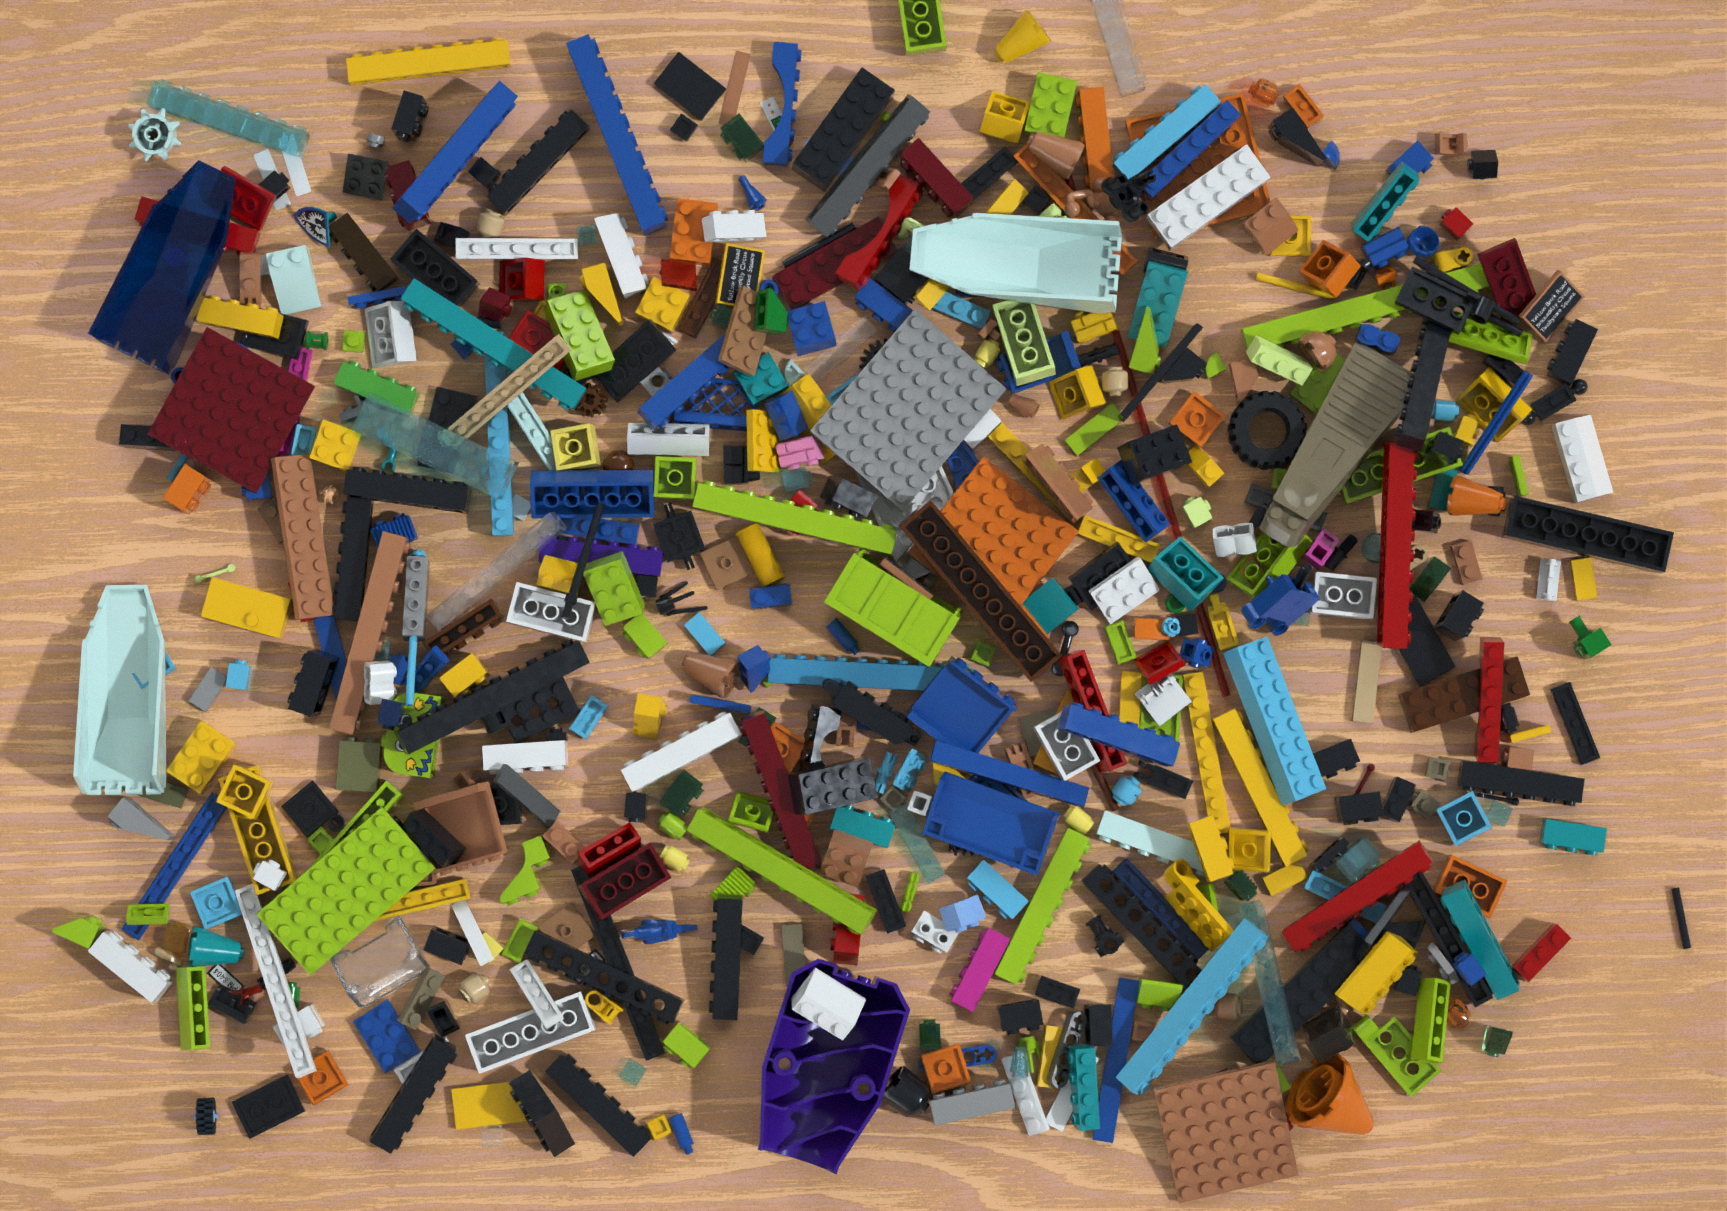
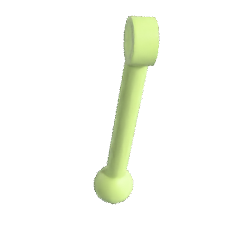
M230 564L227 568L204 576L197 575L194 580L196 583H201L204 579L228 571L234 572L236 567Z

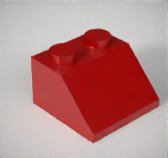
M525 257L500 261L499 292L511 296L510 302L543 301L545 260Z

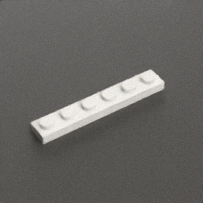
M455 238V259H518L525 257L534 259H578V239Z

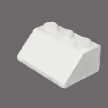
M388 301L365 308L372 369L404 365L417 361L411 311L402 306L404 304L402 301Z
M814 968L791 997L792 1010L841 1040H844L855 1026L866 1001V998L817 968Z

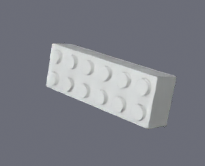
M1245 145L1150 212L1146 219L1170 251L1269 181L1270 176L1248 145Z
M724 711L714 717L715 721L711 723L705 721L697 725L696 731L690 733L688 730L678 735L679 740L673 743L669 740L661 744L660 750L656 752L650 750L642 754L643 759L637 762L633 759L623 764L625 768L621 771L631 791L636 792L743 736L732 714H726Z
M580 991L554 1001L564 1019L547 1029L535 1010L532 1009L466 1034L465 1037L479 1074L596 1030L590 1010L585 1003L583 992Z

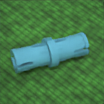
M886 751L881 767L877 769L878 775L875 779L876 790L882 794L889 777L893 775L891 772L898 758V755Z

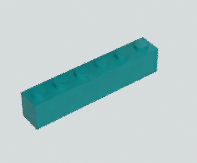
M1463 880L1444 888L1440 898L1441 903L1445 909L1448 908L1452 924L1460 930V939L1463 943H1467L1469 947L1468 953L1474 955L1476 961L1479 962L1481 968L1486 972L1484 977L1488 982L1486 985L1491 995L1494 994L1496 999L1499 1000L1520 990V981L1466 881Z

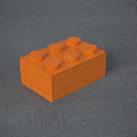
M677 198L670 250L671 262L711 266L714 242H705L702 218L709 216V212L718 211V203Z
M1448 855L1432 889L1433 892L1442 896L1444 888L1465 880L1484 916L1491 918L1508 881L1454 855Z

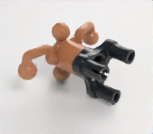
M1147 170L1145 173L1136 174L1130 179H1127V176L1123 173L1106 179L1096 178L1092 186L1097 193H1093L1088 189L1069 192L1066 196L1064 211L1069 217L1077 216L1080 212V206L1074 199L1087 198L1088 205L1096 209L1099 215L1104 217V220L1117 221L1112 216L1122 211L1126 221L1134 222L1140 216L1149 212V205L1145 202V198L1141 193L1148 184L1155 182L1156 174L1150 176L1154 171Z

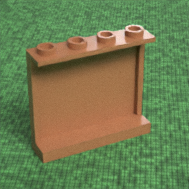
M489 781L413 803L415 811L425 809L466 848L457 864L441 867L437 863L438 869L433 870L431 874L440 872V876L450 874L453 868H456V871L468 868L470 863H472L473 867L485 864V859H488L489 862L501 859L500 855L508 853Z

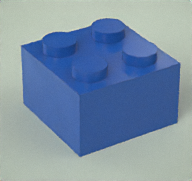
M825 301L787 311V320L797 356L837 346Z

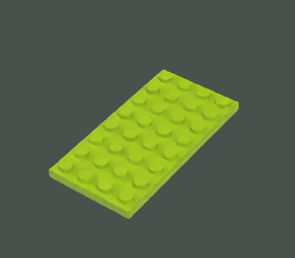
M381 806L259 910L256 915L311 976L435 870L436 867Z

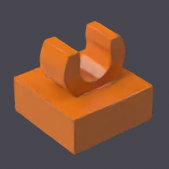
M1391 264L1374 270L1376 273L1373 278L1382 290H1385L1384 284L1390 282L1392 287H1395V279H1398Z

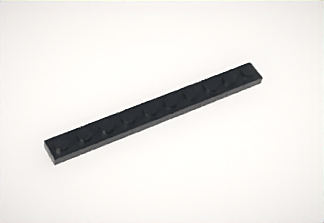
M581 866L571 870L577 887L590 879ZM579 890L607 963L634 975L612 916L609 915L603 920L598 921ZM620 981L617 984V989L625 993L627 991V984ZM641 990L636 992L638 1001H644ZM633 1004L631 1007L624 1005L645 1060L647 1061L665 1054L651 1015L648 1016L639 1012V1007Z

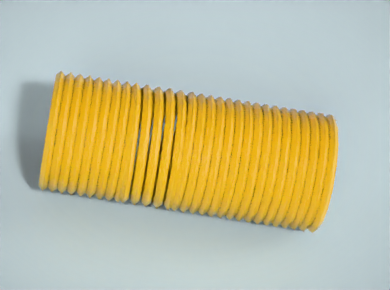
M759 523L747 526L735 534L762 588L772 585L785 577L778 560L772 554V548H770L771 546L763 534Z

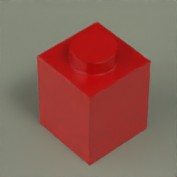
M1456 207L1453 211L1448 209L1441 216L1443 221L1439 225L1457 241L1474 223Z

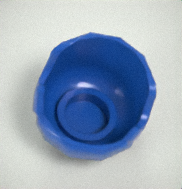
M1419 226L1407 237L1409 250L1420 258H1427L1439 248V237L1430 227Z

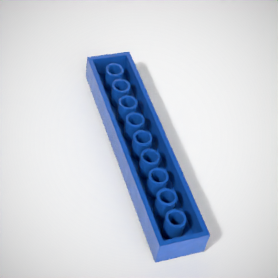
M589 34L567 42V48L644 236L666 228L665 222L669 221L663 206L659 208L660 197L656 188L652 189L650 184H653L649 170L643 169V166L646 165L641 151H636L635 149L638 144L633 131L628 132V128L631 127L626 114H621L620 112L623 107L618 94L613 95L612 93L615 91L610 75L607 77L605 75L608 71L603 58H598L597 54H600L595 38L590 39Z

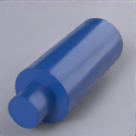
M838 618L826 626L828 631L847 652L850 650L855 656L860 651L856 645L858 643L857 640Z
M679 1113L669 1117V1122L680 1149L683 1148L686 1155L692 1153L691 1145L694 1142L683 1114Z

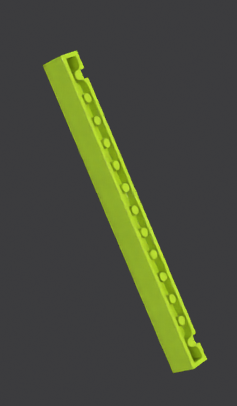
M1481 264L1446 273L1478 293L1487 289V292H1491ZM1403 285L1242 328L1241 334L1246 351L1256 335L1284 348V344L1290 342L1292 345L1300 344L1298 339L1312 331L1331 332V335L1343 332L1342 328L1350 326V329H1356L1367 321H1370V324L1382 321V317L1389 316L1390 319L1399 317L1401 312L1409 311L1395 304ZM1417 290L1416 293L1418 297H1427V294L1424 290ZM1437 298L1435 299V304L1439 306L1441 305L1440 302L1444 300Z

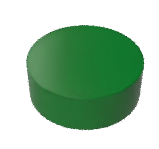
M1173 594L1166 598L1165 606L1169 612L1177 614L1184 610L1185 606Z

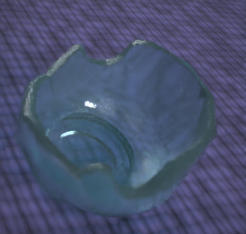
M1381 533L1370 534L1363 540L1361 546L1362 555L1371 563H1380Z

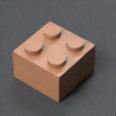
M834 829L819 874L858 888L873 842Z

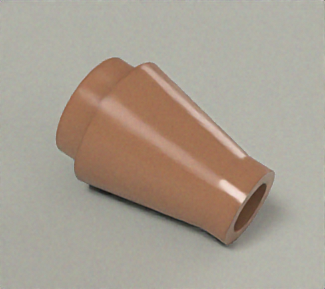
M1014 393L1008 402L1009 405L1014 407L1023 416L1032 419L1035 417L1040 404L1036 403V400Z

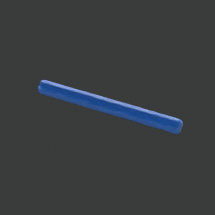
M1523 371L1459 469L1461 472L1467 475L1471 472L1533 378L1531 373Z

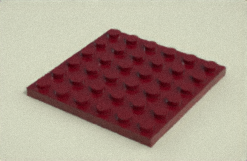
M206 327L147 435L257 493L272 466L271 458L277 457L315 386Z

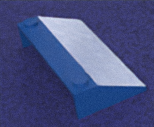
M944 772L939 780L922 834L1038 876L1060 813Z

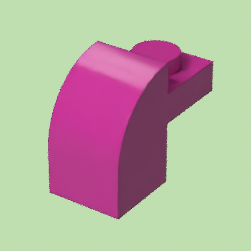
M1323 528L1306 550L1302 559L1316 570H1319L1329 558L1340 539Z

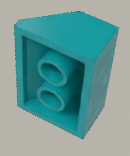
M1181 536L1158 554L1148 568V571L1190 612L1200 605L1224 579Z

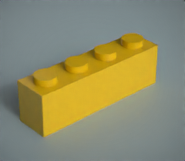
M209 295V298H201L196 321L205 325L279 339L284 316L278 313V309L266 307V310L259 309V305L247 303V306H243L236 300L228 299V302H223L220 297Z

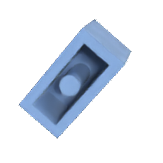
M978 895L939 908L947 932L955 930L958 933L967 930V927L972 928L980 925L979 920L986 918Z

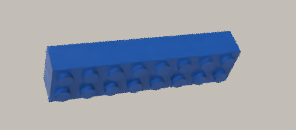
M499 80L394 204L392 209L410 224L415 219L419 221L443 194V191L453 182L458 173L468 164V161L478 152L483 143L492 135V132L517 105L514 101L518 96Z

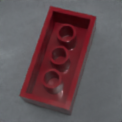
M917 138L900 154V166L907 173L911 172L914 175V181L920 183L921 188L925 187L928 190V197L934 203L939 202L942 207L941 211L948 218H957L973 203V196L920 138Z
M649 843L580 884L578 888L597 920L601 921L666 882L671 876L654 847Z

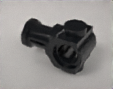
M1101 914L1085 923V925L1089 926L1094 933V941L1097 944L1094 948L1098 955L1103 957L1107 954L1115 953L1125 941L1119 932L1114 934L1111 928L1107 929L1101 920ZM1107 939H1112L1115 942L1114 949L1110 951L1104 948V942Z

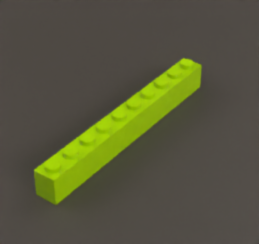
M704 480L703 484L698 483L693 502L694 508L892 555L897 536V530H894L892 525L882 523V527L874 525V521L862 519V522L854 520V516L843 514L842 517L834 516V511L823 509L822 512L814 511L815 507L805 504L801 508L794 506L795 502L784 499L782 503L776 502L775 497L763 495V498L755 496V492L747 490L739 493L735 492L734 487L724 485L723 488L715 487L716 483Z
M705 807L697 810L687 829L696 840H704L709 843L708 846L711 849L724 852L728 859L735 862L739 861L744 864L743 867L748 871H756L761 874L760 877L763 880L776 883L780 890L787 893L791 892L796 895L795 898L798 901L813 905L812 908L815 911L828 914L832 921L838 924L843 923L854 934L864 933L877 912L875 908Z

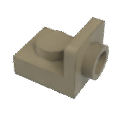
M1420 789L1418 792L1415 790L1412 793L1408 806L1427 820H1430L1441 803L1425 793L1423 789Z

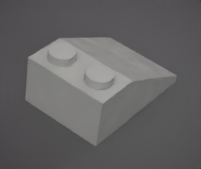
M123 797L107 815L111 819L109 823L118 830L132 831L164 840H175L176 838L175 835L129 797Z

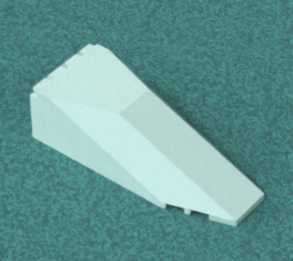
M973 213L972 216L961 219L954 218L952 221L938 225L935 223L913 229L910 271L971 295L1108 314V312H1115L1117 295L1109 293L1118 291L1119 275L1111 274V272H1119L1120 255L1113 254V252H1121L1122 231L1119 221Z
M106 585L97 605L98 610L94 620H91L89 624L90 629L86 639L82 641L73 777L81 793L87 795H102V789H105V795H122L123 788H125L126 795H143V788H146V795L164 793V788H166L165 642L147 585ZM132 673L137 675L142 685L149 681V685L141 689Z

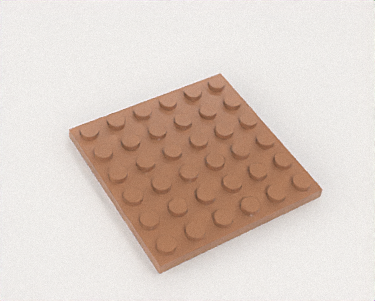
M1274 1060L1154 1088L1179 1203L1298 1176Z

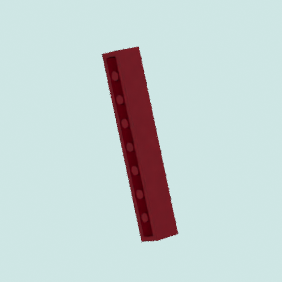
M764 710L741 718L742 724L739 725L743 737H748L750 743L746 744L750 756L755 755L757 762L753 763L757 774L762 773L764 781L761 782L764 793L769 792L771 800H768L771 811H776L778 819H775L779 831H784L786 836L782 838L786 850L791 849L793 854L789 858L807 869L821 865L822 861L805 816L795 814L788 772Z

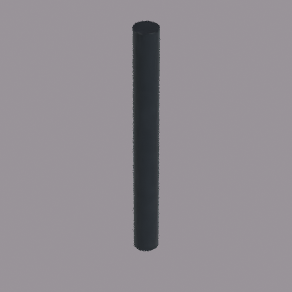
M850 223L833 235H829L782 261L783 266L787 268L855 230L854 224Z

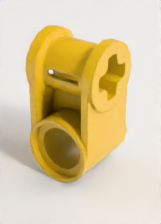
M1461 247L1435 253L1432 255L1434 264L1439 266L1438 269L1447 273L1467 266L1473 259V253L1469 248ZM1461 252L1463 253V255L1468 256V258L1465 259V262H1463L1462 259H1458V256L1461 255Z
M598 989L590 990L585 997L586 1005L610 1026L613 1024L612 1021L617 1014L624 1010L618 1003L603 995ZM591 994L599 995L600 1002L598 1004H592L589 1001Z

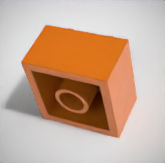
M1322 240L1301 267L1299 273L1309 284L1337 298L1361 265L1350 253Z
M184 464L163 496V499L190 514L191 511L195 512L199 507V499L202 494L206 495L208 493L212 480Z

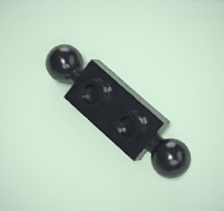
M1576 379L1572 383L1571 388L1565 383L1531 403L1533 410L1521 423L1523 425H1531L1537 416L1542 421L1575 402V394L1582 395L1586 393L1588 389L1587 382L1583 379Z

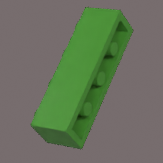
M349 360V363L342 362L333 383L334 385L405 416H411L420 396L416 393V388L407 384L402 387L397 384V380L388 376L386 379L378 376L379 372L370 368L367 371L360 369L361 365Z

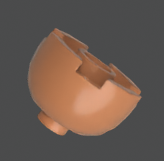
M1312 331L1298 339V342L1301 343L1298 346L1308 361L1312 360L1317 364L1315 368L1318 371L1323 372L1333 364L1336 358V348L1334 346L1336 341L1330 334L1326 336L1323 332Z

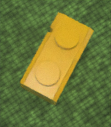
M1086 311L1075 314V319L1071 320L1080 344L1119 330L1113 312H1108V314L1090 312L1086 314Z

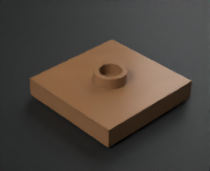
M737 537L700 553L717 590L754 574Z
M570 903L538 926L543 933L577 949L596 936L573 903Z

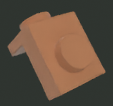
M1466 133L1435 134L1436 155L1457 156L1467 153L1468 141Z

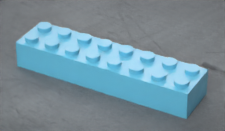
M1268 636L1224 652V657L1281 805L1298 801L1325 790L1324 781Z

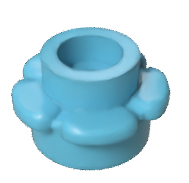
M1168 617L1161 624L1162 632L1168 637H1174L1180 632L1181 627L1176 618Z

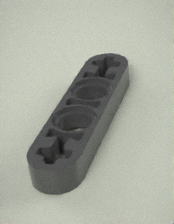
M1073 1010L1066 1016L1047 1075V1082L1052 1087L1063 1088L1068 1082L1070 1065L1068 1059L1062 1065L1060 1057L1062 1054H1066L1068 1058L1069 1046L1080 1045L1087 1023V1017L1083 1012ZM1075 1017L1079 1019L1078 1023L1074 1021ZM1069 1034L1074 1036V1041L1071 1045H1068L1066 1042ZM1055 1076L1060 1077V1081H1056Z

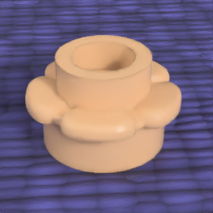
M335 485L326 486L322 491L323 502L334 504L339 497L340 490L335 488Z

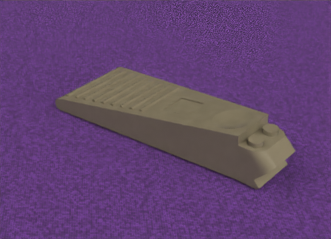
M1355 342L1273 497V501L1260 525L1263 533L1287 547L1299 546L1310 527L1398 420L1402 408L1406 407V404H1403L1406 392L1410 390V388H1407L1409 377L1413 376L1411 371L1368 346Z

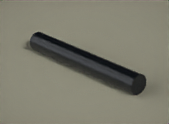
M1491 314L1489 322L1519 338L1521 337L1524 330Z
M1679 887L1672 888L1683 949L1691 948L1680 889Z

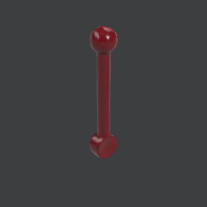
M1373 764L1367 766L1366 774L1355 794L1352 795L1360 793L1370 773L1375 770Z

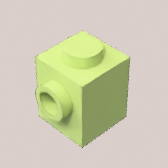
M1193 496L1184 501L1185 506L1182 507V510L1193 529L1213 518L1209 512L1211 507L1206 499L1202 500L1201 497L1196 499Z

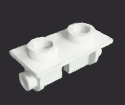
M1540 559L1536 599L1557 601L1561 561H1556V559Z

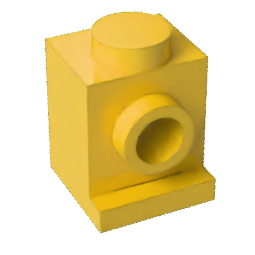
M1471 414L1463 415L1453 437L1463 440L1462 444L1474 446L1475 441L1472 438L1476 439L1480 427L1477 426L1479 418Z

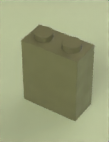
M345 737V741H339L335 789L376 792L379 789L382 747L378 743V739L366 738L365 742H357L355 737Z

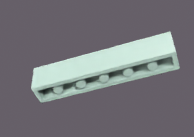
M1103 812L1096 834L1100 835V840L1108 843L1111 840L1119 842L1118 846L1128 850H1130V847L1137 848V853L1148 857L1150 853L1158 856L1157 860L1167 864L1169 860L1175 862L1176 860L1183 859L1190 864L1191 868L1196 870L1195 874L1205 877L1193 842L1111 812Z

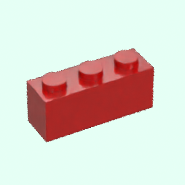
M629 822L579 851L578 863L590 878L641 848V837Z
M1553 923L1511 967L1525 982H1530L1566 945L1571 937L1558 924Z

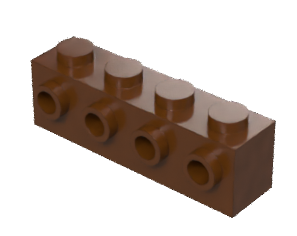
M489 599L422 642L428 652L434 646H437L449 657L450 651L455 648L457 651L467 645L466 641L473 637L475 640L484 634L483 630L489 626L492 629L501 624L502 621L500 619L504 616L495 602Z

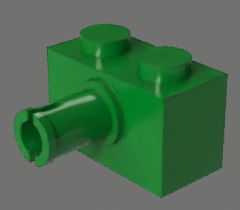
M1580 615L1569 621V624H1571L1578 635V640L1573 642L1575 645L1573 649L1579 658H1592L1612 645L1601 628L1589 631Z

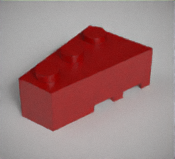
M851 894L864 902L865 895ZM833 921L832 931H836V938H831L830 950L834 951L833 963L857 966L861 934H854L847 929L848 926Z

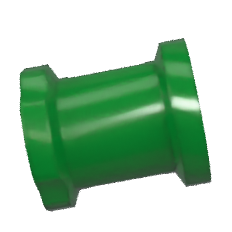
M307 331L306 349L311 347L323 348V350L328 349V332L318 334Z

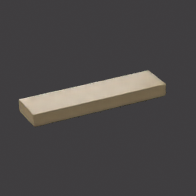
M1361 641L1352 717L1354 722L1373 724L1382 647L1378 646L1377 642Z

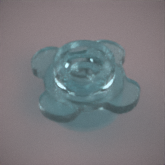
M580 225L577 227L576 231L579 235L578 243L580 245L585 243L595 244L597 242L595 225Z

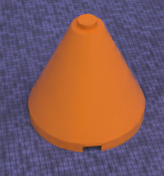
M1333 1052L1322 1054L1311 1061L1313 1066L1306 1073L1303 1070L1300 1071L1287 1094L1285 1111L1290 1115L1289 1120L1301 1128L1359 1135L1369 1133L1373 1129L1374 1120L1349 1062L1338 1053Z

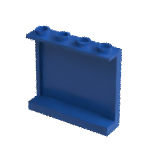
M951 656L908 709L907 718L939 742L979 753L1011 712L1017 710L1016 701L1010 695L1006 694L1004 696L999 692V687L994 683H987L983 680V675L977 670L971 671L967 668V663L964 660Z

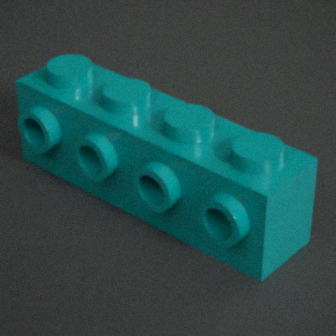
M1401 161L1351 223L1352 231L1367 242L1372 237H1376L1381 230V226L1393 216L1394 210L1403 204L1406 195L1418 185V172Z
M1090 1044L1069 1046V1082L1072 1091L1070 1102L1073 1107V1114L1071 1115L1072 1125L1079 1131L1100 1129L1095 1047Z

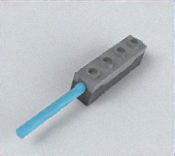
M416 549L411 553V556H407L402 631L404 641H409L405 706H413L417 641L424 642L426 634L430 562L426 553L421 549Z

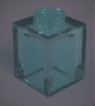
M805 467L782 472L786 493L798 491L799 489L810 488L809 483H813L811 472H806Z

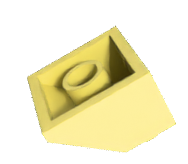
M588 423L550 430L557 471L601 466L594 425Z

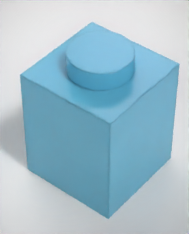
M235 660V663H229L226 687L249 690L252 666L247 665V661Z

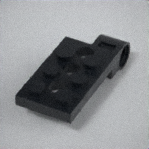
M1413 266L1395 301V304L1458 335L1467 318L1479 324H1487L1496 306L1492 300L1486 297L1479 296L1471 291L1466 293ZM1417 290H1424L1427 294V297H1418L1416 293ZM1435 299H1443L1445 306L1438 307L1435 304ZM1455 307L1461 308L1463 316H1456L1453 309Z
M561 677L480 719L487 734L494 733L507 726L516 744L580 711L564 678ZM550 697H555L558 701L557 706L553 709L547 705ZM532 706H537L540 710L539 715L535 718L529 714ZM514 715L520 716L522 720L521 724L517 727L511 724V719Z

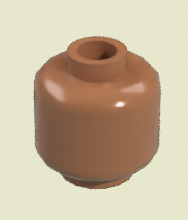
M1226 993L1217 1000L1212 1011L1216 1012L1217 1017L1221 1020H1236L1243 1013V1000L1237 994Z

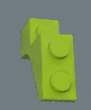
M542 835L522 843L525 851V863L521 871L500 895L502 904L513 905L519 902V897L526 895L527 898L537 895V890L541 889L533 865H536L537 868L548 864L547 860L551 858Z

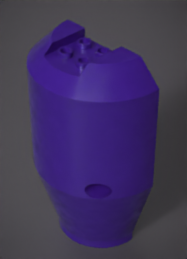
M817 959L792 972L763 1062L761 1126L758 1150L789 1156L837 1174L840 1164L881 1104L910 1008L896 983L874 976L872 983H870L871 979L858 975L857 978L851 977L852 973L838 969V972H836L838 966L836 963ZM814 968L819 969L866 998L855 1026L844 1040L839 1039L792 1010L791 997ZM787 1058L790 1061L789 1066L784 1069L780 1068L778 1065L780 1059ZM860 1083L868 1084V1091L861 1094L858 1092L857 1088Z

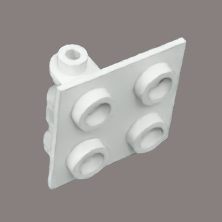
M1172 674L1162 678L1159 682L1151 685L1148 683L1135 693L1136 697L1159 726L1192 702Z

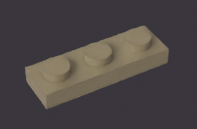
M426 966L397 1021L416 1030L445 975Z

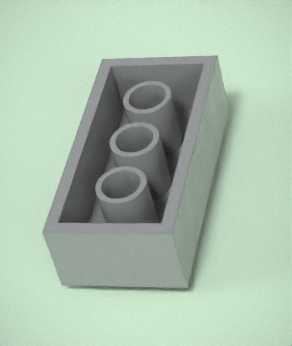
M1000 1079L992 1081L993 1085L986 1087L982 1083L973 1085L972 1090L965 1091V1088H958L952 1090L953 1094L945 1095L944 1092L933 1094V1098H930L929 1101L934 1124L940 1125L1014 1109L1015 1103L1010 1082Z

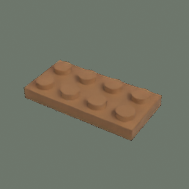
M746 286L739 287L718 361L752 377L755 376L767 333L755 331L757 292Z

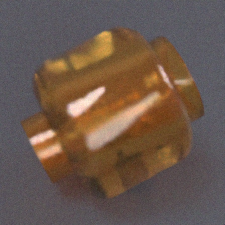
M1260 78L1257 83L1252 82L1248 91L1251 94L1250 100L1264 108H1268L1270 105L1273 106L1280 92L1277 90L1275 83Z
M1450 998L1447 1025L1452 1029H1462L1468 1025L1471 1012L1460 999Z

